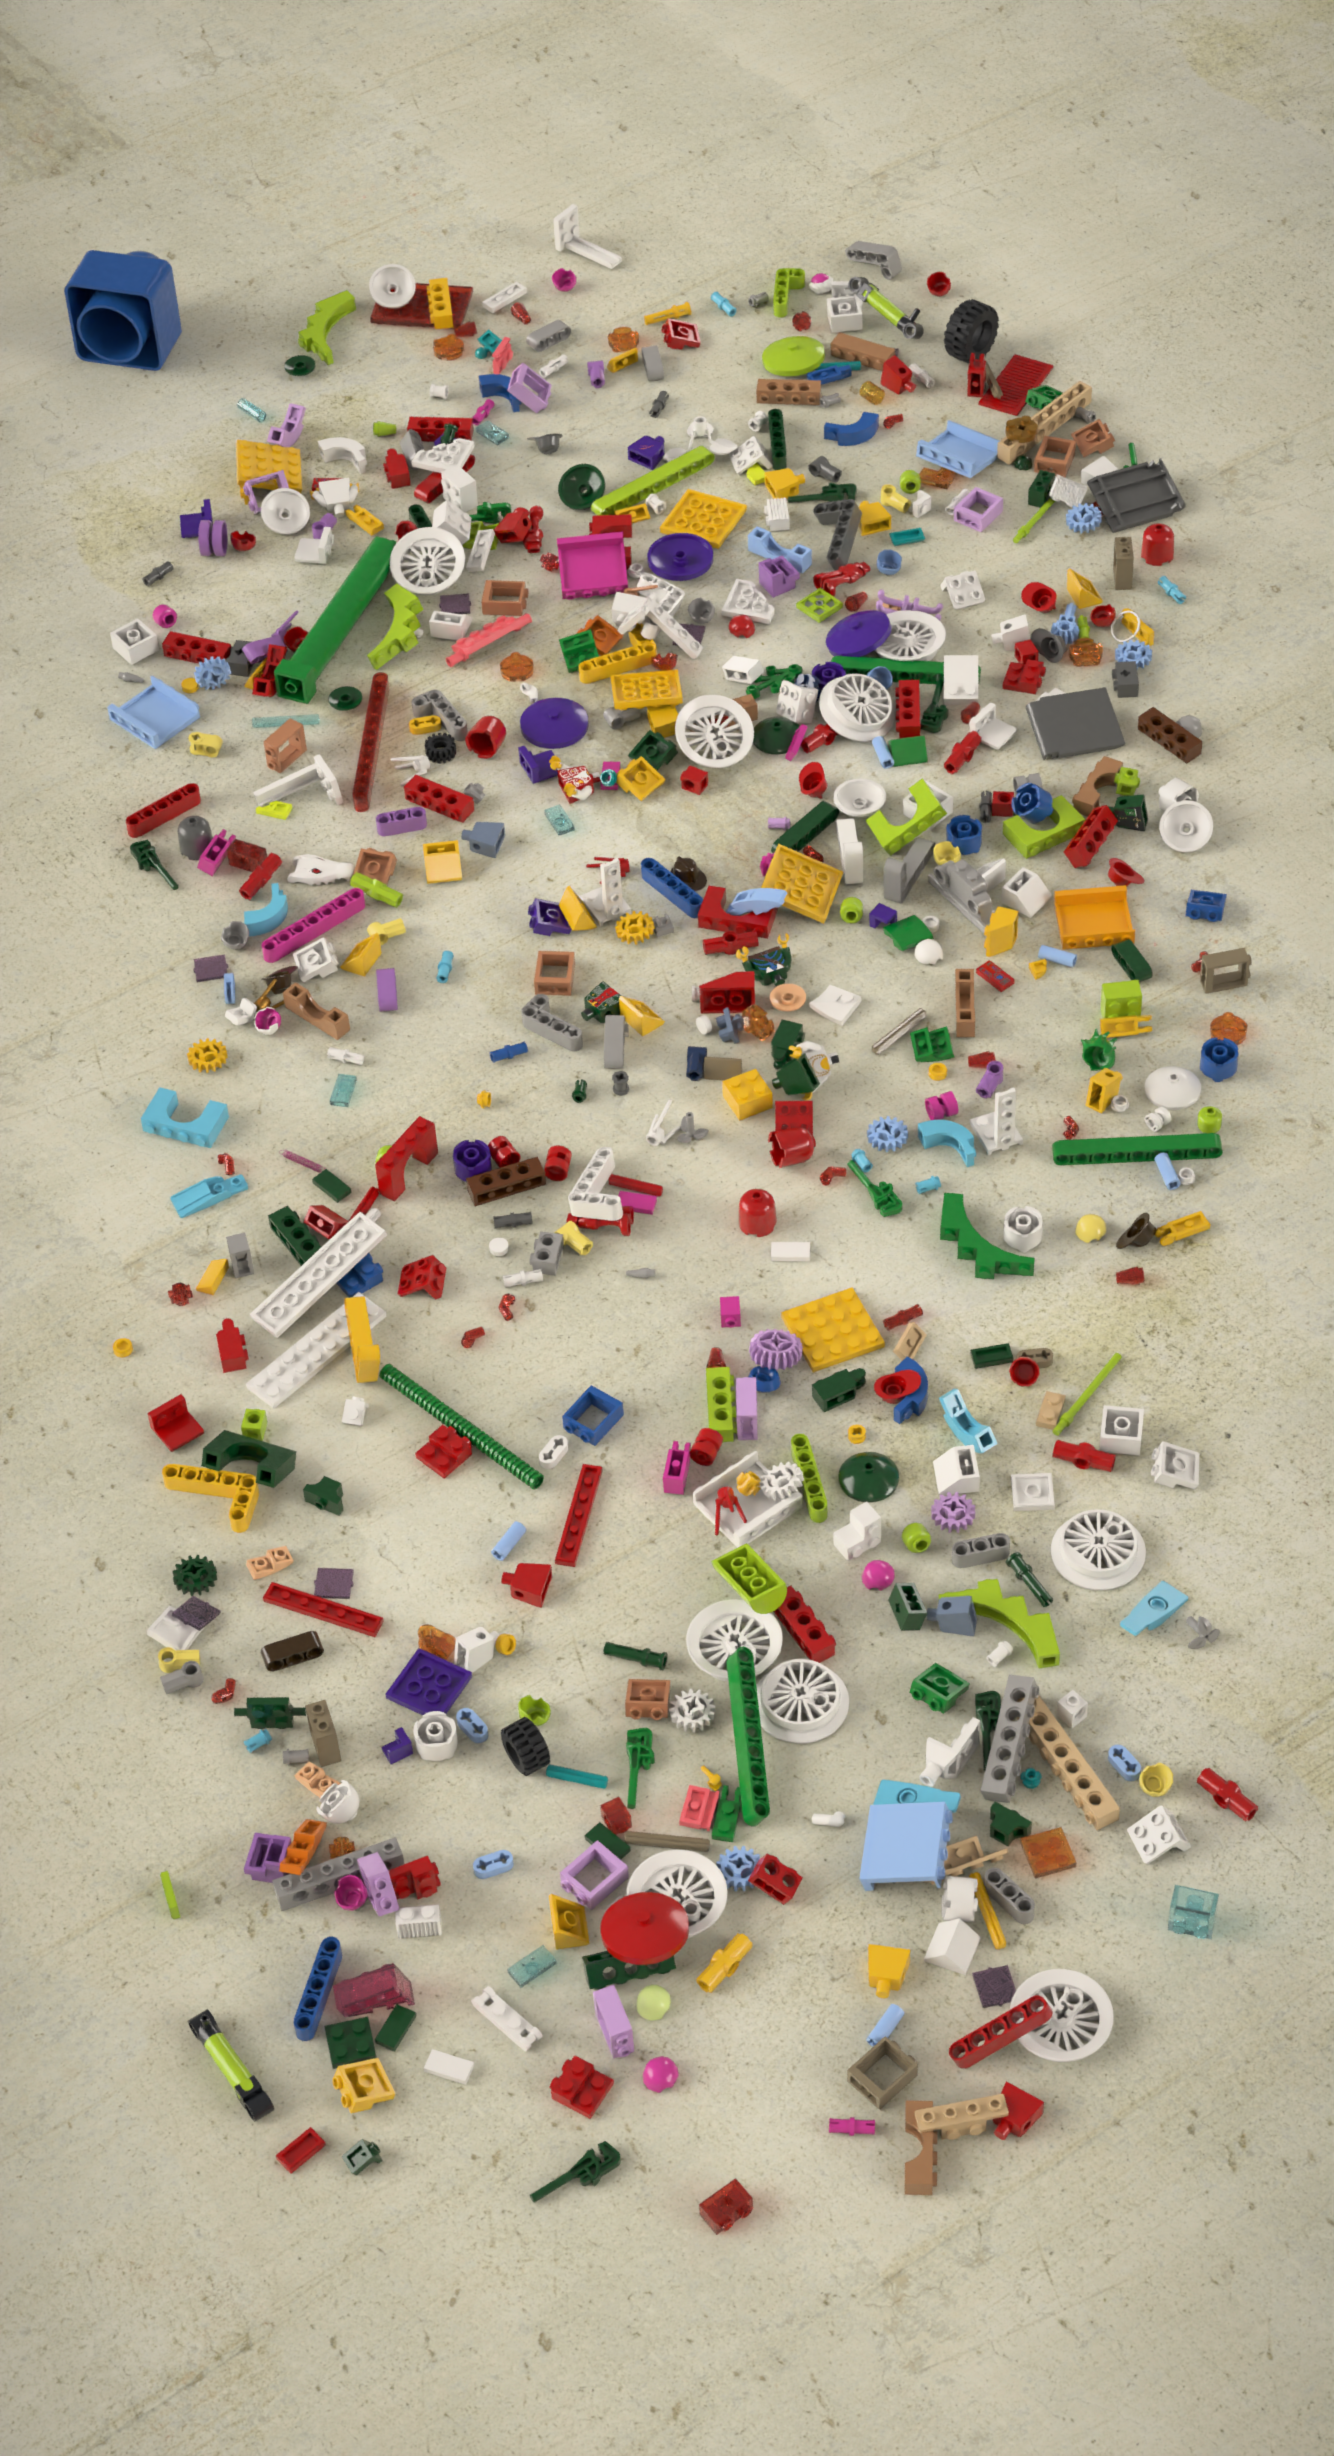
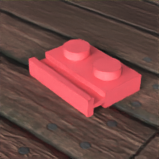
M508 337L503 338L492 354V357H494V374H500L506 368L508 361L513 357V351L509 343L510 338Z
M689 1785L679 1825L695 1829L703 1828L710 1832L720 1791L713 1792L707 1788Z

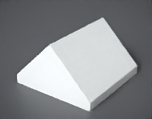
M1004 858L984 864L976 870L987 883V893L1005 880L1006 860Z
M961 1919L941 1922L937 1926L924 1957V1962L966 1975L981 1937Z

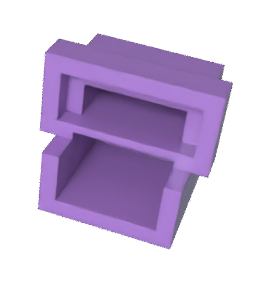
M783 555L772 560L768 558L759 562V583L773 598L796 588L795 580L800 579V573Z
M255 1833L244 1866V1873L251 1875L252 1880L273 1883L272 1880L289 1875V1873L279 1872L280 1863L286 1857L287 1847L292 1843L291 1838Z

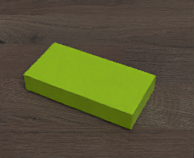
M168 1871L161 1872L160 1877L171 1918L173 1920L181 1918Z

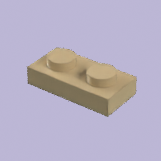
M915 1322L909 1323L893 1352L902 1361L907 1356L913 1359L926 1337L925 1332Z
M1046 1391L1036 1420V1426L1051 1430L1056 1427L1066 1395Z

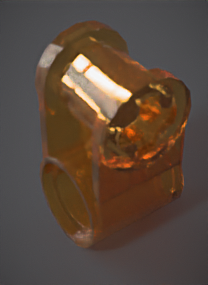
M429 1624L422 1625L418 1629V1637L420 1638L418 1646L420 1649L444 1660H447L455 1650L456 1638L451 1634L445 1633Z

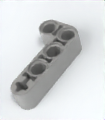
M856 241L845 250L846 256L852 261L880 265L882 275L888 280L902 271L898 252L893 246Z
M430 690L412 699V709L415 718L436 715L440 717L441 725L456 741L465 740L468 735L467 722L441 691Z
M535 995L522 1008V1022L526 1029L570 1051L582 1049L581 1029L550 1014L549 998L547 995Z

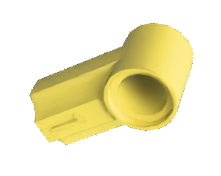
M887 484L882 486L881 504L892 506L903 513L907 512L911 506V501L897 493L893 485Z
M401 918L384 924L374 922L367 928L370 936L375 933L379 934L381 945L385 944L388 938L406 932Z
M572 1221L567 1222L554 1232L563 1234L564 1246L566 1244L569 1245L580 1255H587L593 1247V1242L580 1233L579 1228Z
M165 1647L158 1653L159 1667L165 1673H172L176 1669H182L184 1663L188 1661H196L200 1665L199 1650H174L173 1648ZM167 1658L173 1659V1660L170 1661V1662H165V1661H164V1660L167 1659Z

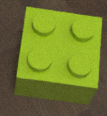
M1139 980L1102 984L1100 1007L1102 1018L1141 1015L1142 992Z

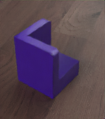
M878 903L869 913V926L876 929L881 922L886 924L897 922V911Z
M402 1727L394 1730L395 1741L382 1746V1751L390 1764H394L413 1754L412 1742Z

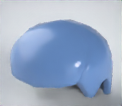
M893 550L881 551L877 558V569L882 574L895 575L901 568V555Z
M875 667L867 674V676L881 683L886 690L893 684V676L886 667Z

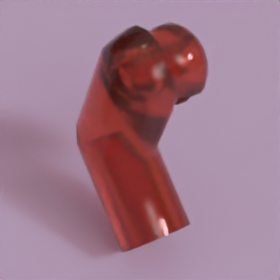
M903 415L887 416L883 422L884 427L890 429L895 423L903 422Z
M1200 952V959L1191 965L1193 972H1201L1202 955H1207L1208 952Z
M1067 1116L1063 1120L1067 1126V1130L1063 1132V1135L1067 1140H1071L1072 1137H1076L1078 1134L1079 1126L1071 1116Z
M228 1153L219 1154L217 1156L218 1163H225V1174L234 1175L235 1169L232 1156Z
M828 1167L820 1175L821 1183L827 1186L834 1176L845 1177L846 1168Z
M509 1293L502 1296L498 1306L506 1321L513 1318L509 1307L516 1301L515 1296Z
M483 1327L466 1331L461 1340L462 1346L464 1348H471L476 1338L485 1335Z
M232 1678L226 1679L225 1687L212 1694V1702L221 1704L231 1700L234 1696L236 1680Z

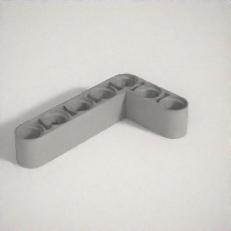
M918 837L903 861L890 857L886 860L884 865L885 899L903 903L931 859L936 845L935 842Z

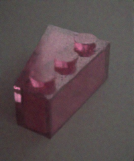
M394 1963L385 1964L381 1968L364 1972L357 1977L345 1979L333 1985L336 2009L345 2018L373 2013L374 2008L387 2006V2010L394 2009V2005L407 2002L408 2006L415 2005L411 1981Z

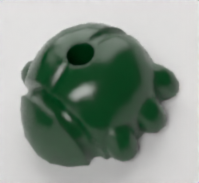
M1019 455L1013 462V465L1019 470H1029L1032 468V459L1027 455Z

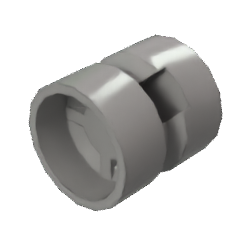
M1039 773L1029 774L1027 778L1024 775L1013 778L1015 796L1017 795V789L1025 783L1036 784L1042 788Z

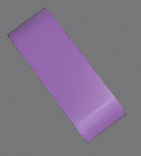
M278 635L250 642L242 650L250 664L263 662L267 657L269 644L285 646V644Z
M413 807L381 813L376 816L377 833L380 836H391L422 830L427 826L426 811L423 807Z
M395 968L376 969L379 1011L398 1010Z

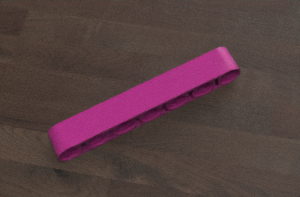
M360 888L350 889L263 941L262 951L264 960L268 963H274L365 908L363 890Z

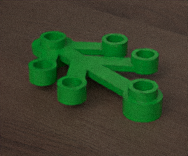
M792 664L789 668L776 669L775 666L766 667V674L768 676L760 675L754 681V683L766 682L758 686L749 685L746 695L752 694L753 698L757 699L760 697V691L769 686L771 693H779L782 681L785 680L795 684V679H797L799 674H802L803 668L798 664Z

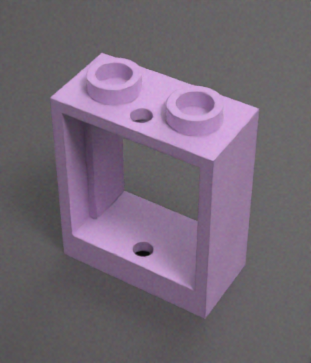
M522 363L513 371L507 391L535 413H538L541 409L544 410L547 407L552 385ZM523 382H524L526 385H528L531 389H533L535 392H537V393H538V396L535 395V394H534L532 391H530L528 388H526V387L523 385Z
M283 470L247 480L244 483V493L249 497V508L254 512V515L261 513V507L258 508L251 486L276 479L279 489L289 488Z
M975 487L954 508V521L982 532L1003 512V498ZM976 502L989 507L982 515L969 509Z
M756 1377L736 1378L738 1440H758Z
M597 1840L560 1872V1884L567 1893L571 1892L582 1906L586 1905L592 1910L629 1878L628 1866ZM595 1859L611 1875L589 1892L573 1877Z
M378 1852L357 1859L362 1879L367 1889L368 1899L378 1916L400 1910L389 1871Z
M611 1985L594 1991L595 2015L613 2059L628 2056L631 2052H634L633 2032L615 1986Z

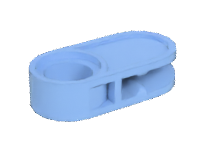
M234 973L224 974L226 1004H235Z

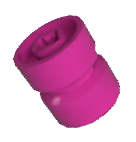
M952 1091L940 1094L939 1098L933 1096L925 1099V1108L930 1120H940L944 1118V1115L950 1117L959 1112L958 1103Z

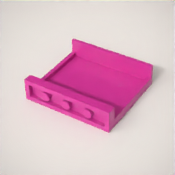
M623 532L557 538L563 599L573 600L580 597L607 596L609 594H616V592L624 593L625 588H628Z

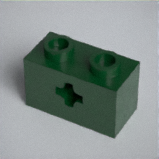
M1039 471L1028 489V505L1041 508L1050 498L1049 492L1055 480V473Z
M895 1583L888 1601L901 1631L920 1630L927 1616V1611L915 1583Z

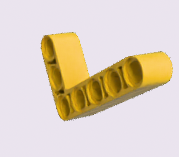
M637 622L635 628L629 632V640L632 647L581 662L579 664L580 681L584 684H590L609 678L610 675H618L654 664L657 661L656 644L653 639H646L641 635L644 625Z
M365 1296L345 1298V1313L357 1383L377 1381L380 1366V1349L378 1344L373 1345Z
M168 1464L163 1467L162 1476L164 1484L169 1490L233 1498L229 1510L231 1528L237 1533L245 1532L248 1529L260 1493L254 1475L223 1470L219 1472L209 1468L179 1464Z

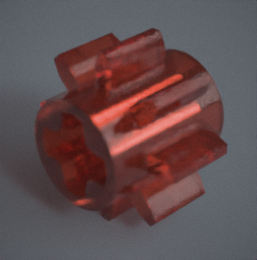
M804 311L801 314L798 312L793 316V326L800 332L802 329L807 330L812 323L811 317Z
M550 552L547 555L542 554L539 560L542 562V568L550 572L553 569L558 570L559 568L558 556Z
M182 1282L172 1285V1290L168 1291L171 1304L175 1303L178 1306L189 1304V1298H193L190 1285H185Z

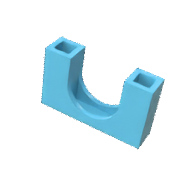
M159 1087L141 1117L143 1131L211 1148L229 1118L227 1104L210 1100L203 1113L197 1119L191 1122L180 1123L171 1119L179 1104L176 1091Z

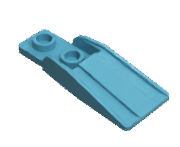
M242 1174L226 1180L221 1176L204 1179L176 1193L170 1199L179 1217L184 1218L213 1206L234 1194L247 1190L248 1184Z
M1161 1581L1120 1622V1626L1134 1636H1137L1146 1627L1150 1631L1154 1630L1188 1601V1596L1167 1582Z
M881 1780L873 1805L945 1802L948 1809L955 1813L961 1796L958 1792L941 1791L940 1789L912 1783Z

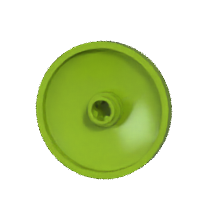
M791 336L779 339L767 346L762 354L763 366L768 372L787 377L809 373L818 368L825 359V350L822 343L806 336Z

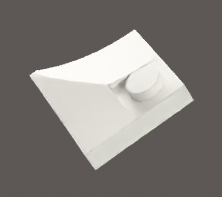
M829 985L818 998L809 1004L810 1008L826 1019L843 1026L862 1000L859 995Z
M169 1606L148 1628L147 1635L165 1647H170L174 1650H188L204 1629L205 1623L203 1622L202 1626L200 1625L199 1627L196 1624L200 1622H197L192 1616L190 1617L195 1621L194 1623L184 1616L186 1613L180 1611V1614L183 1616L181 1617L177 1614L178 1609Z

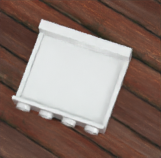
M757 1451L746 1455L741 1461L729 1466L726 1471L714 1476L711 1481L698 1487L693 1492L694 1505L715 1525V1499L718 1498L717 1492L720 1488L727 1486L733 1489L734 1495L737 1496L747 1519V1523L743 1522L735 1505H733V1513L730 1512V1508L721 1506L719 1530L737 1548L746 1543L749 1544L803 1507L802 1494L799 1491L791 1493V1497L786 1495L784 1500L778 1497L774 1501L773 1498L768 1499L762 1489L755 1496L753 1494L744 1496L737 1490L736 1478L741 1472L746 1474V1472L751 1471L761 1481H763L762 1476L767 1475L766 1470L768 1469L758 1460Z

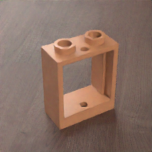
M1044 436L1035 457L1034 472L1039 473L1040 470L1055 473V476L1058 474L1066 478L1075 456L1076 441ZM1046 450L1066 454L1064 460L1043 456Z
M486 580L481 601L483 615L522 616L523 609H526L527 606L525 598L529 596V589L526 588L525 581ZM493 596L519 597V602L492 601Z
M291 718L263 741L267 767L279 773H282L307 750L304 726ZM286 741H289V745L279 753V748Z
M538 951L534 978L535 995L571 996L575 972L574 952ZM543 965L568 966L567 977H541Z

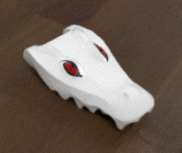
M310 854L299 855L293 859V864L296 866L295 872L290 873L287 880L290 883L302 882L309 885H320L321 882H324L328 885L329 882L334 883L335 879L345 878L349 881L355 868L352 863L335 862Z

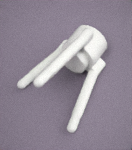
M427 756L391 758V761L414 760L411 763L395 766V769L414 766L416 771L419 770L416 773L418 776L426 774L427 769H430V762ZM413 776L409 777L408 779L400 783V785L403 786L407 784L413 778Z
M671 1099L668 1100L660 1117L658 1114L655 1115L649 1133L646 1136V1141L653 1146H658L660 1143L664 1145L681 1128L677 1126L664 1137V1130L660 1127L672 1102Z

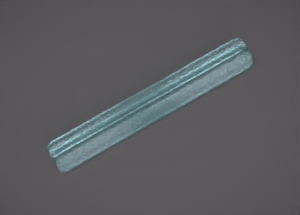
M318 714L252 718L253 728L282 726L290 718L303 725L319 724L320 719Z

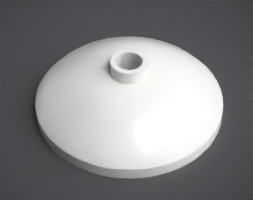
M388 264L378 268L371 276L369 282L370 294L374 301L385 308L391 309L400 308L409 303L414 296L416 288L411 272L397 264Z
M280 488L270 492L265 497L261 506V516L265 525L273 532L291 535L301 531L306 526L310 516V508L307 500L301 493L289 488Z
M852 779L840 784L836 788L834 803L840 811L847 815L867 817L875 814L885 806L886 792L881 785L874 781Z
M1187 800L1174 803L1166 809L1160 820V834L1163 841L1171 849L1178 852L1189 853L1201 849L1208 843L1213 833L1211 814L1203 805L1195 801ZM1185 828H1189V829H1190V831L1187 832V833L1184 832L1183 830H1184Z
M1167 1066L1153 1071L1145 1081V1094L1150 1102L1158 1107L1162 1106L1167 1110H1181L1190 1107L1199 1099L1201 1083L1191 1071L1182 1067Z

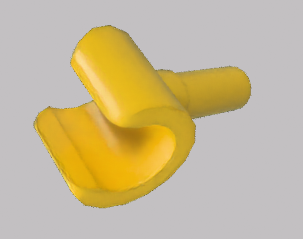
M703 1765L701 1770L710 1779L707 1782L708 1786L713 1791H717L722 1786L720 1776L718 1774L714 1775Z

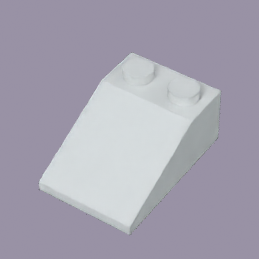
M944 655V705H978V655Z

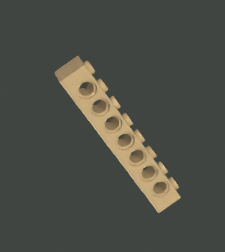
M1081 381L1077 382L1031 417V420L1038 425V434L1035 435L1034 440L1027 443H1019V440L1014 439L1013 442L1005 437L998 442L997 458L1009 465L1012 464L1019 455L1025 454L1042 441L1044 436L1050 435L1072 418L1078 407L1084 409L1089 405L1092 400V387Z
M1038 1696L1034 1700V1716L1029 1721V1740L1039 1748L1043 1760L1048 1761L1053 1774L1061 1779L1063 1788L1066 1792L1071 1793L1075 1805L1083 1810L1085 1818L1090 1825L1093 1824L1095 1829L1099 1830L1118 1821L1120 1807L1041 1697ZM1020 1698L1017 1702H1021L1025 1698Z

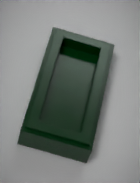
M327 1169L312 1179L315 1186L337 1203L352 1193L348 1185Z
M1009 1343L970 1350L975 1369L1013 1363L1014 1361Z
M601 1822L585 1834V1840L591 1845L598 1840L620 1860L631 1851L628 1844Z
M396 2004L376 2036L375 2043L395 2052L415 2020L416 2012Z

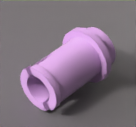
M786 816L784 818L769 817L768 829L775 828L786 831V829H790V818Z

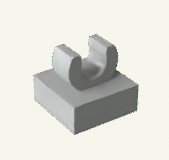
M664 914L665 917L658 918L656 916L653 919L654 931L657 937L674 933V927L667 914Z

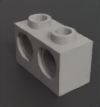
M540 1231L539 1238L535 1239L534 1242L535 1251L530 1255V1265L533 1266V1271L541 1269L542 1274L556 1276L564 1249L563 1234Z
M241 1233L226 1237L235 1278L253 1275L254 1269L246 1234Z

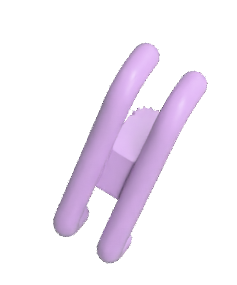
M884 590L878 591L879 600L876 602V608L884 614L896 612L897 610L885 608L883 603L901 607V611L912 610L936 614L935 617L939 621L942 618L940 614H937L943 609L941 603L932 608L918 605L919 598L916 597L913 603H910L908 595H905L904 600L901 601L886 597Z

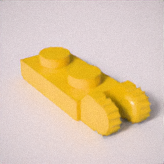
M357 504L353 507L354 512L350 509L345 510L348 519L355 522L371 536L384 529V524Z
M1125 608V609H1122V612H1124V611H1132V610H1131V609H1128V608ZM1125 613L1121 623L1134 634L1138 627L1137 617L1132 613ZM1140 619V628L1136 637L1140 641L1145 642V645L1151 646L1154 644V631Z
M1131 1015L1101 1018V1035L1108 1031L1110 1034L1106 1038L1151 1032L1152 1026L1138 1027V1022L1152 1020V1016Z
M1202 1211L1157 1228L1155 1236L1161 1238L1160 1244L1162 1246H1166L1174 1241L1210 1229V1223Z

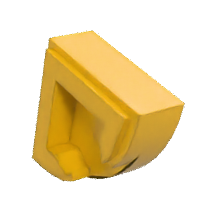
M1046 959L1029 963L1028 968L1035 980L1041 978L1046 973Z

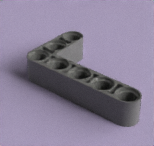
M853 499L820 503L813 509L820 524H836L827 554V560L834 571L839 570V567L845 566L848 563L861 520L862 512Z

